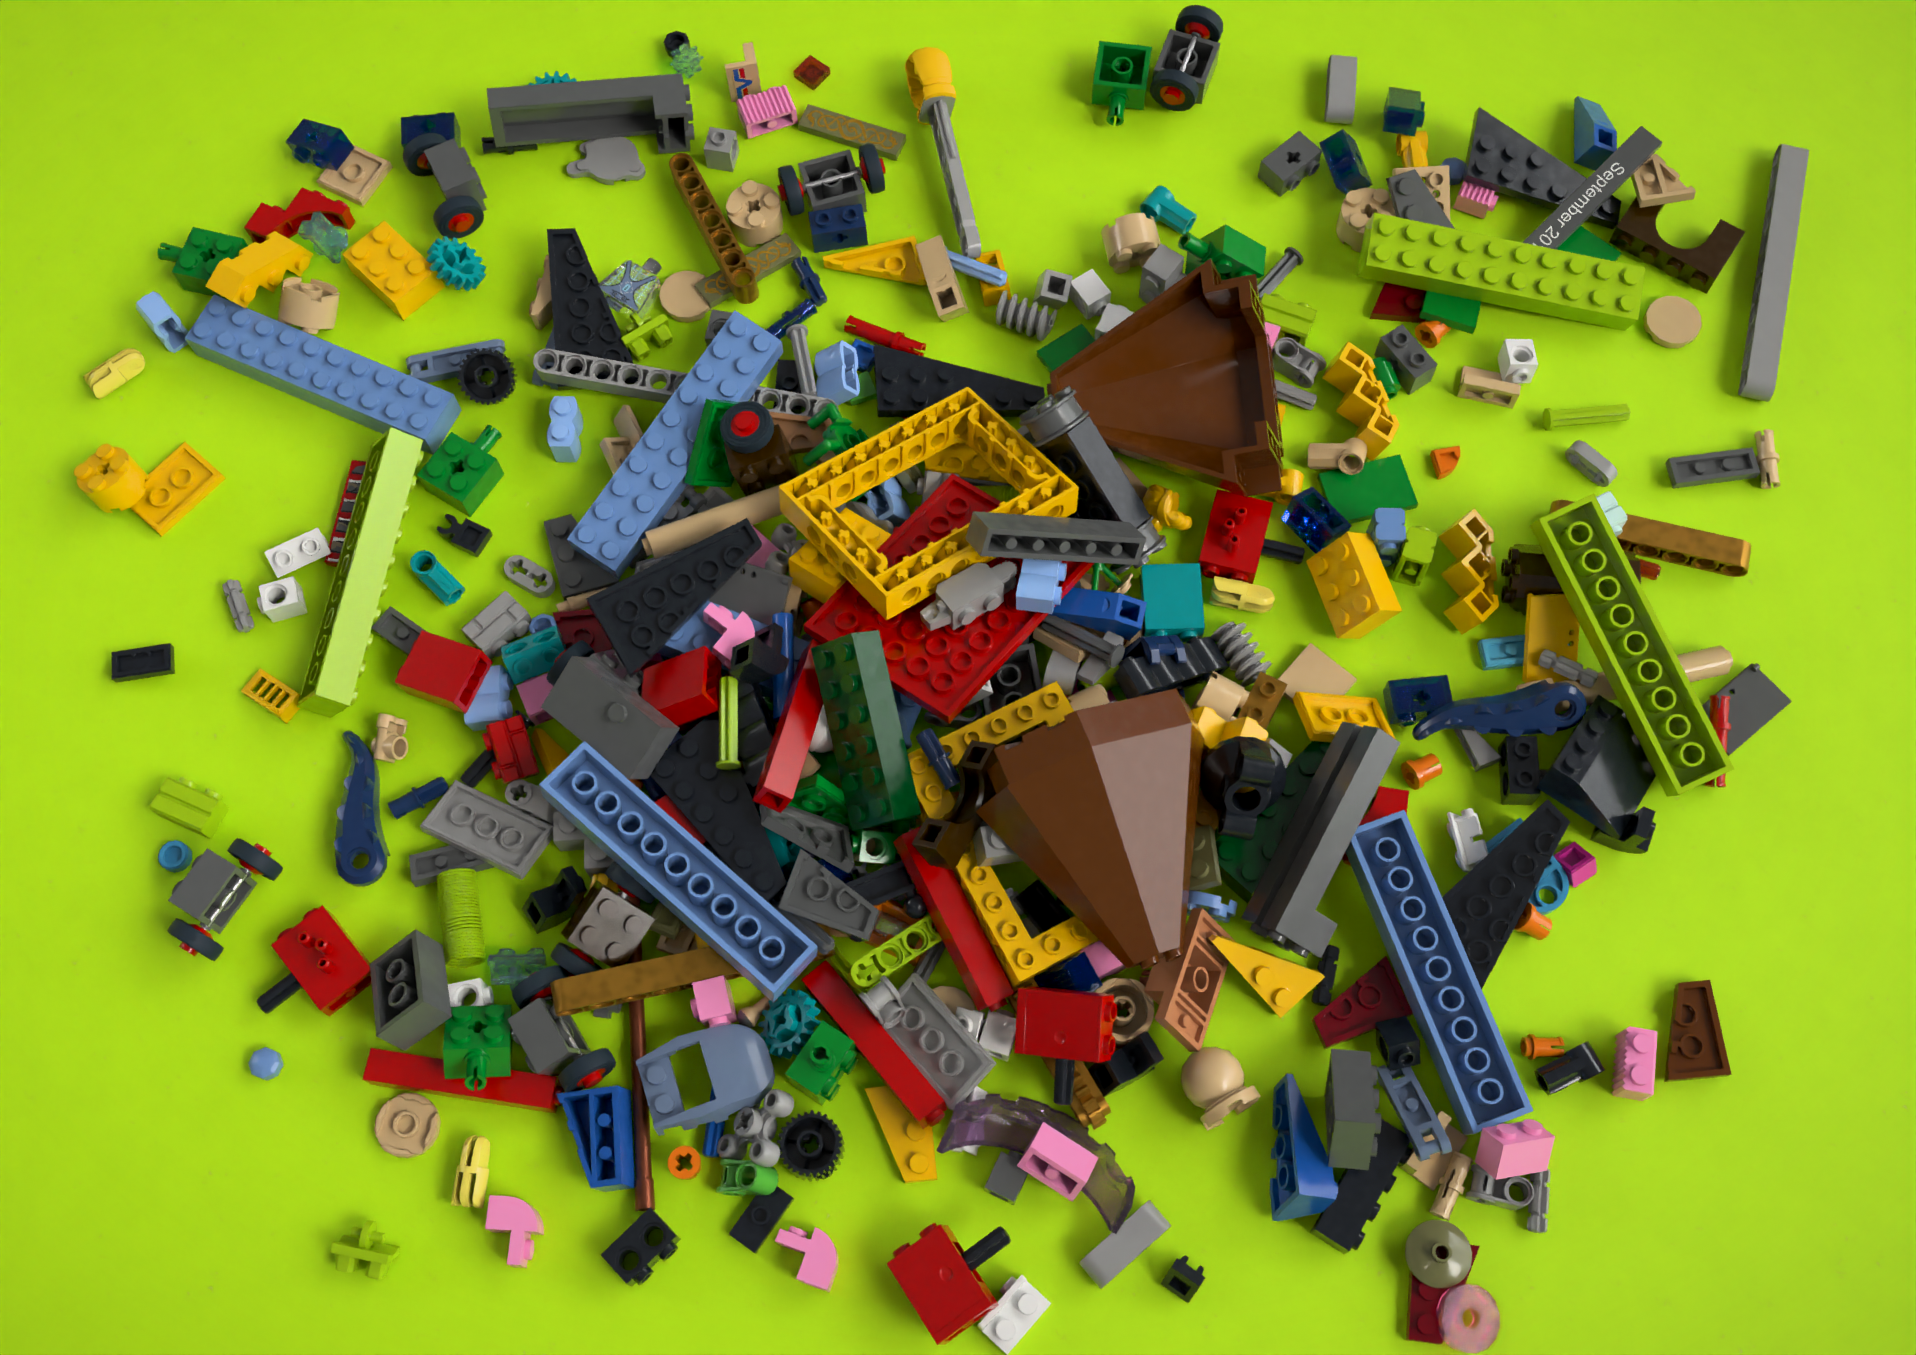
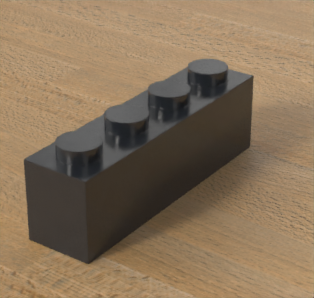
M1381 1119L1380 1134H1374V1137H1377L1376 1157H1370L1369 1169L1346 1168L1337 1183L1338 1194L1336 1200L1320 1213L1310 1231L1311 1234L1343 1254L1348 1253L1351 1248L1355 1251L1359 1248L1365 1237V1233L1361 1231L1367 1220L1372 1222L1381 1208V1205L1377 1203L1382 1192L1388 1194L1397 1178L1393 1175L1398 1164L1403 1166L1412 1151L1408 1147L1410 1140L1407 1134Z

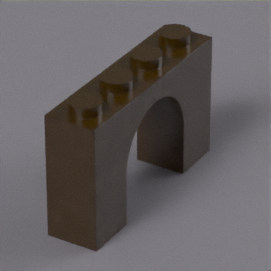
M1636 196L1614 230L1609 243L1622 251L1634 255L1644 263L1651 264L1664 271L1667 275L1675 277L1689 284L1692 288L1707 294L1745 231L1720 219L1705 243L1692 249L1677 248L1664 241L1656 229V218L1665 204L1640 208Z

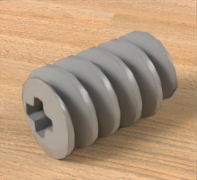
M1004 290L996 309V324L1002 326L1006 322V327L1010 330L1016 326V330L1020 334L1026 330L1028 337H1033L1037 333V339L1043 341L1054 325L1057 309L1051 315H1048L1047 305L1041 311H1038V302L1035 301L1029 308L1027 307L1028 298L1025 297L1019 304L1017 303V294H1014L1008 300V291Z
M1229 622L1219 627L1211 637L1217 642L1216 645L1223 652L1226 661H1230L1229 668L1232 671H1236L1235 677L1238 680H1243L1241 686L1246 687L1256 681L1260 671L1266 673V670L1272 663L1271 661L1260 662L1265 656V652L1254 653L1259 643L1257 641L1248 643L1253 634L1251 632L1241 633L1247 626L1244 622L1237 625L1234 622Z

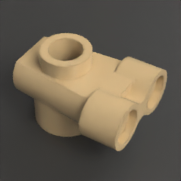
M378 714L376 723L378 728L377 736L371 742V750L374 753L373 759L394 763L395 759L401 760L406 756L408 741L402 735L406 733L407 720L388 714Z

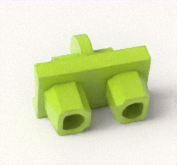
M636 312L631 313L632 323L625 326L628 334L621 337L627 350L638 361H642L651 354V350L646 344L648 341L655 339L660 348H664L673 342L668 319L664 313L654 319L651 318L649 313L641 318Z
M367 1220L363 1228L353 1227L351 1236L343 1235L339 1242H332L330 1253L336 1254L337 1271L354 1272L357 1270L359 1259L368 1261L365 1275L369 1278L382 1279L386 1276L391 1261L398 1257L400 1247L383 1243L386 1236L385 1233L377 1232L376 1221Z

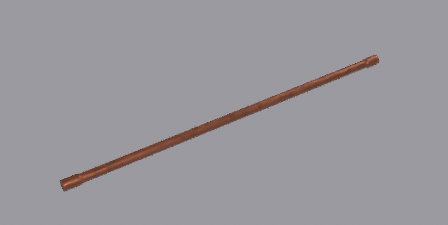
M629 896V901L640 907V898ZM642 940L627 961V964L642 961ZM644 999L628 1002L636 1172L634 1182L635 1211H647L650 1207L653 1210L655 1209L649 1106L635 1062L647 1054Z

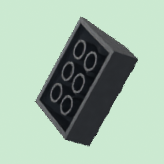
M1598 694L1586 710L1582 720L1570 734L1537 788L1618 840L1656 774L1623 709Z

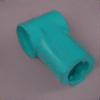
M1160 185L1156 186L1139 206L1141 213H1145L1146 218L1150 219V216H1152L1155 222L1160 220L1181 235L1191 230L1197 218L1195 213L1175 201L1170 190Z
M422 550L411 557L410 566L418 580L425 584L446 606L454 604L461 598L465 588L437 561L433 553ZM432 564L429 570L420 571L424 565Z

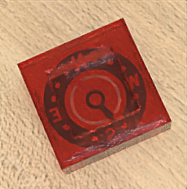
M811 55L793 71L794 78L812 90H815L831 74L828 66Z

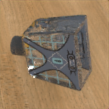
M649 258L642 267L631 260H626L599 283L609 307L630 320V314L636 312L640 318L648 313L650 315L659 299L661 284L656 275L662 269L661 265L653 258Z

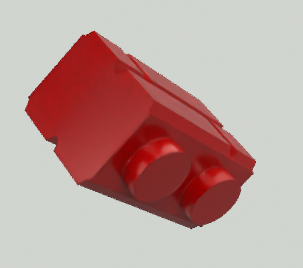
M522 715L486 725L487 733L482 734L486 750H493L496 761L492 762L491 766L496 780L502 778L503 785L514 780H521L539 774Z

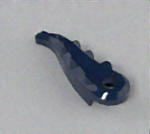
M1542 680L1522 689L1501 695L1467 698L1447 703L1423 718L1414 727L1412 735L1419 741L1441 730L1462 729L1476 731L1481 734H1508L1512 737L1542 733L1550 736L1554 735L1557 731L1567 730L1579 723L1586 712L1587 703L1584 694L1575 685L1567 682L1550 684L1546 680ZM1560 701H1569V709L1565 713H1555V707Z
M347 730L344 731L342 737L351 752V766L348 777L344 779L345 789L341 804L336 812L338 819L334 847L338 874L348 884L362 887L373 884L382 877L387 868V855L390 856L385 842L380 820V778L376 760L373 759L372 752L360 737L354 732ZM359 854H367L369 857L368 864L361 869L354 868L353 861L355 857Z

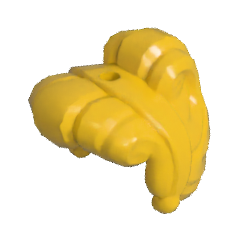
M1155 484L1148 488L1143 498V504L1148 513L1153 515L1154 518L1151 522L1159 533L1163 526L1181 531L1188 530L1192 526V518L1178 511L1179 493H1173L1171 489Z

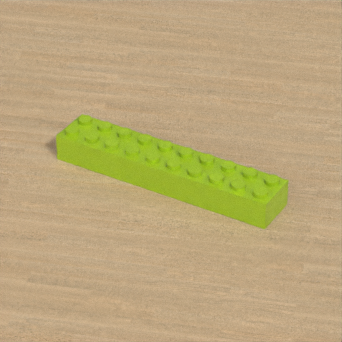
M1374 212L1365 225L1357 277L1626 331L1639 319L1645 267Z
M392 427L371 445L297 704L299 708L330 718L344 711V709L353 705L358 695V688H355L356 682L362 676L366 666V661L363 660L365 650L370 648L373 641V634L370 631L372 624L376 623L381 612L378 602L380 596L382 597L385 594L388 586V580H385L387 570L392 568L395 561V554L392 553L394 544H397L401 538L403 528L399 526L401 519L406 516L409 510L408 493H411L415 487L417 477L414 476L415 468L420 465L424 452L421 451L422 439Z
M1593 493L1532 523L1530 526L1666 796L1683 794L1734 770L1595 494Z

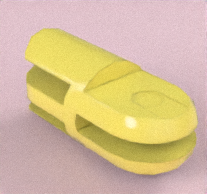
M127 348L85 374L83 378L96 398L102 399L139 374L144 369L145 359L138 350Z
M1215 576L1209 604L1242 611L1265 613L1273 607L1275 597L1273 592L1264 586Z
M472 1135L464 1142L460 1165H457L451 1206H474L481 1209L484 1207L490 1169H487L490 1156V1142L485 1136L478 1137L477 1135Z

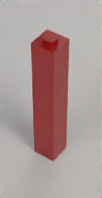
M813 639L800 656L752 801L779 813L793 800L823 706L811 648L823 643Z
M921 826L901 835L893 843L919 895L923 898L927 911L978 1012L987 1007L990 1012H993L1007 1005L1008 1003L1005 998L1014 994V991L953 871L929 865L911 844Z
M827 960L801 980L806 990L840 1031L855 1042L859 1054L922 1130L928 1125L933 1127L944 1118V1112L947 1110L943 1098Z
M370 1048L363 1075V1080L371 1085L556 1114L557 1107L562 1105L558 1100L557 1094L565 1093L558 1077L511 1070V1076L486 1077V1086L481 1090L477 1089L478 1081H475L473 1091L465 1086V1078L445 1079L443 1059Z

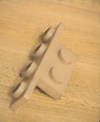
M623 405L614 419V425L620 437L603 438L599 444L613 475L643 436V432L630 405Z

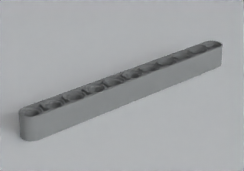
M1786 144L1778 146L1772 164L1738 391L1739 396L1769 402L1772 398L1776 385L1809 155L1808 149Z
M541 349L533 358L536 371L543 381L662 403L668 402L688 374L553 349ZM546 362H554V366L550 369L541 368ZM573 367H582V371L578 374L569 373ZM603 371L610 372V376L606 379L597 378L598 374ZM635 376L638 378V381L634 384L625 383L628 377ZM658 381L666 383V386L662 389H654L652 387ZM761 386L757 388L749 400L761 405L768 401L776 402L778 405L774 409H767L769 412L813 417L829 403L835 404L838 409L837 404L828 398ZM800 405L805 408V411L801 414H795L791 409L794 406Z

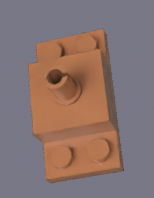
M1192 908L1185 927L1184 947L1182 949L1184 955L1169 962H1166L1165 957L1160 958V962L1152 966L1151 971L1144 970L1141 973L1143 976L1149 977H1140V983L1145 986L1144 992L1159 1005L1155 1020L1189 1052H1200L1229 963L1208 938L1213 934L1234 940L1203 908Z

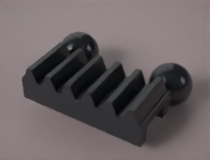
M902 860L845 883L874 907L905 895L906 899L903 907L909 917L917 919L927 913L926 904L917 893L916 887L911 882ZM847 934L848 937L854 942L866 941Z

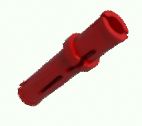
M852 315L846 320V323L852 324L844 326V332L851 333L888 348L924 356V353L917 350L925 351L926 344L907 338L902 332L897 331L894 333L855 318Z
M1711 695L1709 720L1727 754L1728 731H1731V724L1728 723L1730 697L1721 695L1719 708L1718 695ZM1726 773L1717 777L1716 786L1718 788L1726 787ZM1715 779L1706 782L1705 786L1715 787Z

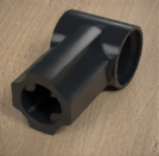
M1589 1041L1565 1052L1563 1057L1536 1069L1534 1072L1540 1088L1549 1096L1577 1081L1581 1083L1605 1071Z

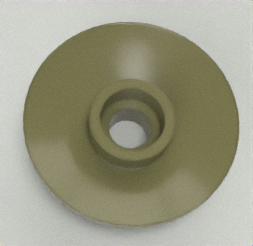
M1429 1220L1419 1224L1409 1234L1405 1245V1259L1410 1271L1420 1282L1427 1286L1441 1289L1452 1287L1466 1277L1472 1263V1251L1467 1237L1458 1227L1443 1220ZM1440 1246L1446 1250L1445 1259L1437 1257L1435 1252L1437 1247Z

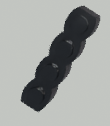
M1196 636L1183 644L1187 658L1186 663H1176L1174 656L1168 655L1160 656V664L1150 665L1145 653L1139 658L1130 656L1122 660L1118 664L1119 669L1113 676L1125 697L1131 699L1172 689L1181 691L1196 684L1206 683L1212 671L1222 675L1229 667V664L1212 637L1201 638V636Z
M729 672V673H727V674H725V675H723V676H721V677L733 676V675L730 674V672ZM733 676L738 680V759L743 761L744 770L742 771V776L746 784L756 789L776 727L773 723L769 707L763 697L760 684H748Z

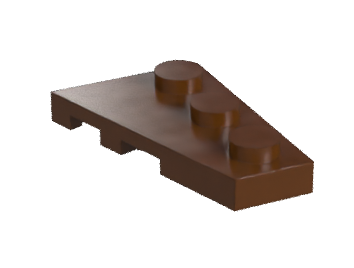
M1710 980L1676 984L1664 1082L1727 1077L1731 1075Z

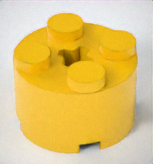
M110 444L101 445L96 450V453L91 455L84 463L79 464L74 470L78 487L102 511L107 513H113L111 509L119 508L123 511L130 508L141 499L146 491L143 486L145 480L148 482L146 472L124 449L112 447Z

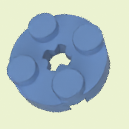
M1189 890L1187 915L1190 916L1192 908H1203L1215 921L1229 923L1230 917H1235L1238 903L1230 900L1228 906L1221 903L1222 897Z

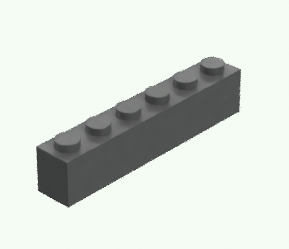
M973 511L965 539L980 556L1138 565L1147 538L1130 522Z

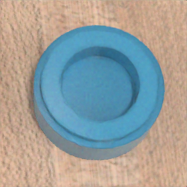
M170 841L160 849L158 860L160 865L166 870L175 873L181 872L190 865L192 851L181 841Z

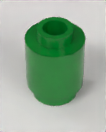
M1385 357L1373 359L1375 365L1373 369L1377 381H1382L1387 396L1391 400L1397 396L1401 385L1391 362L1387 361Z

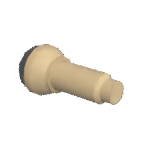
M765 996L753 1006L750 1005L740 1009L737 1015L738 1023L748 1028L754 1027L762 1015V1011L771 1008L768 1002L770 999Z

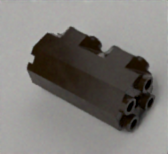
M1514 544L1513 547L1509 548L1508 559H1503L1501 564V576H1505V586H1503L1501 592L1502 603H1508L1515 611L1526 615L1527 594H1564L1540 545ZM1624 551L1641 585L1640 560L1634 558L1636 556L1634 552Z

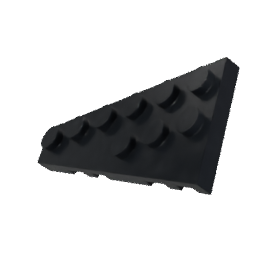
M1479 107L1476 110L1463 181L1556 210L1587 179ZM1611 195L1586 221L1614 229L1618 225L1621 201Z
M547 229L555 350L634 364L627 347H625L621 340L622 334L602 293L597 277L591 268L576 229ZM573 367L569 373L578 374L582 371V367ZM603 371L598 374L597 378L606 379L610 376V372ZM635 376L628 377L625 383L634 384L638 381V378ZM558 384V391L583 389Z
M874 344L873 354L878 417H911L966 387L972 389L1001 417H1019L1045 397L1044 387Z
M747 518L586 598L587 604L630 678L762 547L760 538Z
M716 711L710 713L664 752L650 776L731 870L770 903L785 890L787 882L764 826L761 825V818L754 801H752L753 798L742 776L741 768L726 770L716 767V762L719 761V714Z
M1548 799L1442 897L1481 989L1494 968L1498 957L1570 823Z

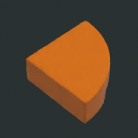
M1460 446L1431 451L1430 457L1437 480L1453 472L1459 461Z

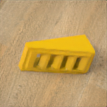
M1000 250L981 253L979 258H974V260L984 264L997 263L989 266L1005 271ZM1008 278L1006 279V284L1000 287L978 279L985 306L997 305L1004 290L1008 291L1007 299H1011Z
M259 669L241 690L243 694L286 724L300 709L297 707L300 694L262 669ZM262 679L266 680L256 693L252 692ZM270 684H272L273 687L269 690V692L263 698L260 697L264 693V691L270 686ZM278 690H280L281 692L275 697V699L271 703H269L268 701L273 697V695ZM287 695L288 698L277 708L276 706Z

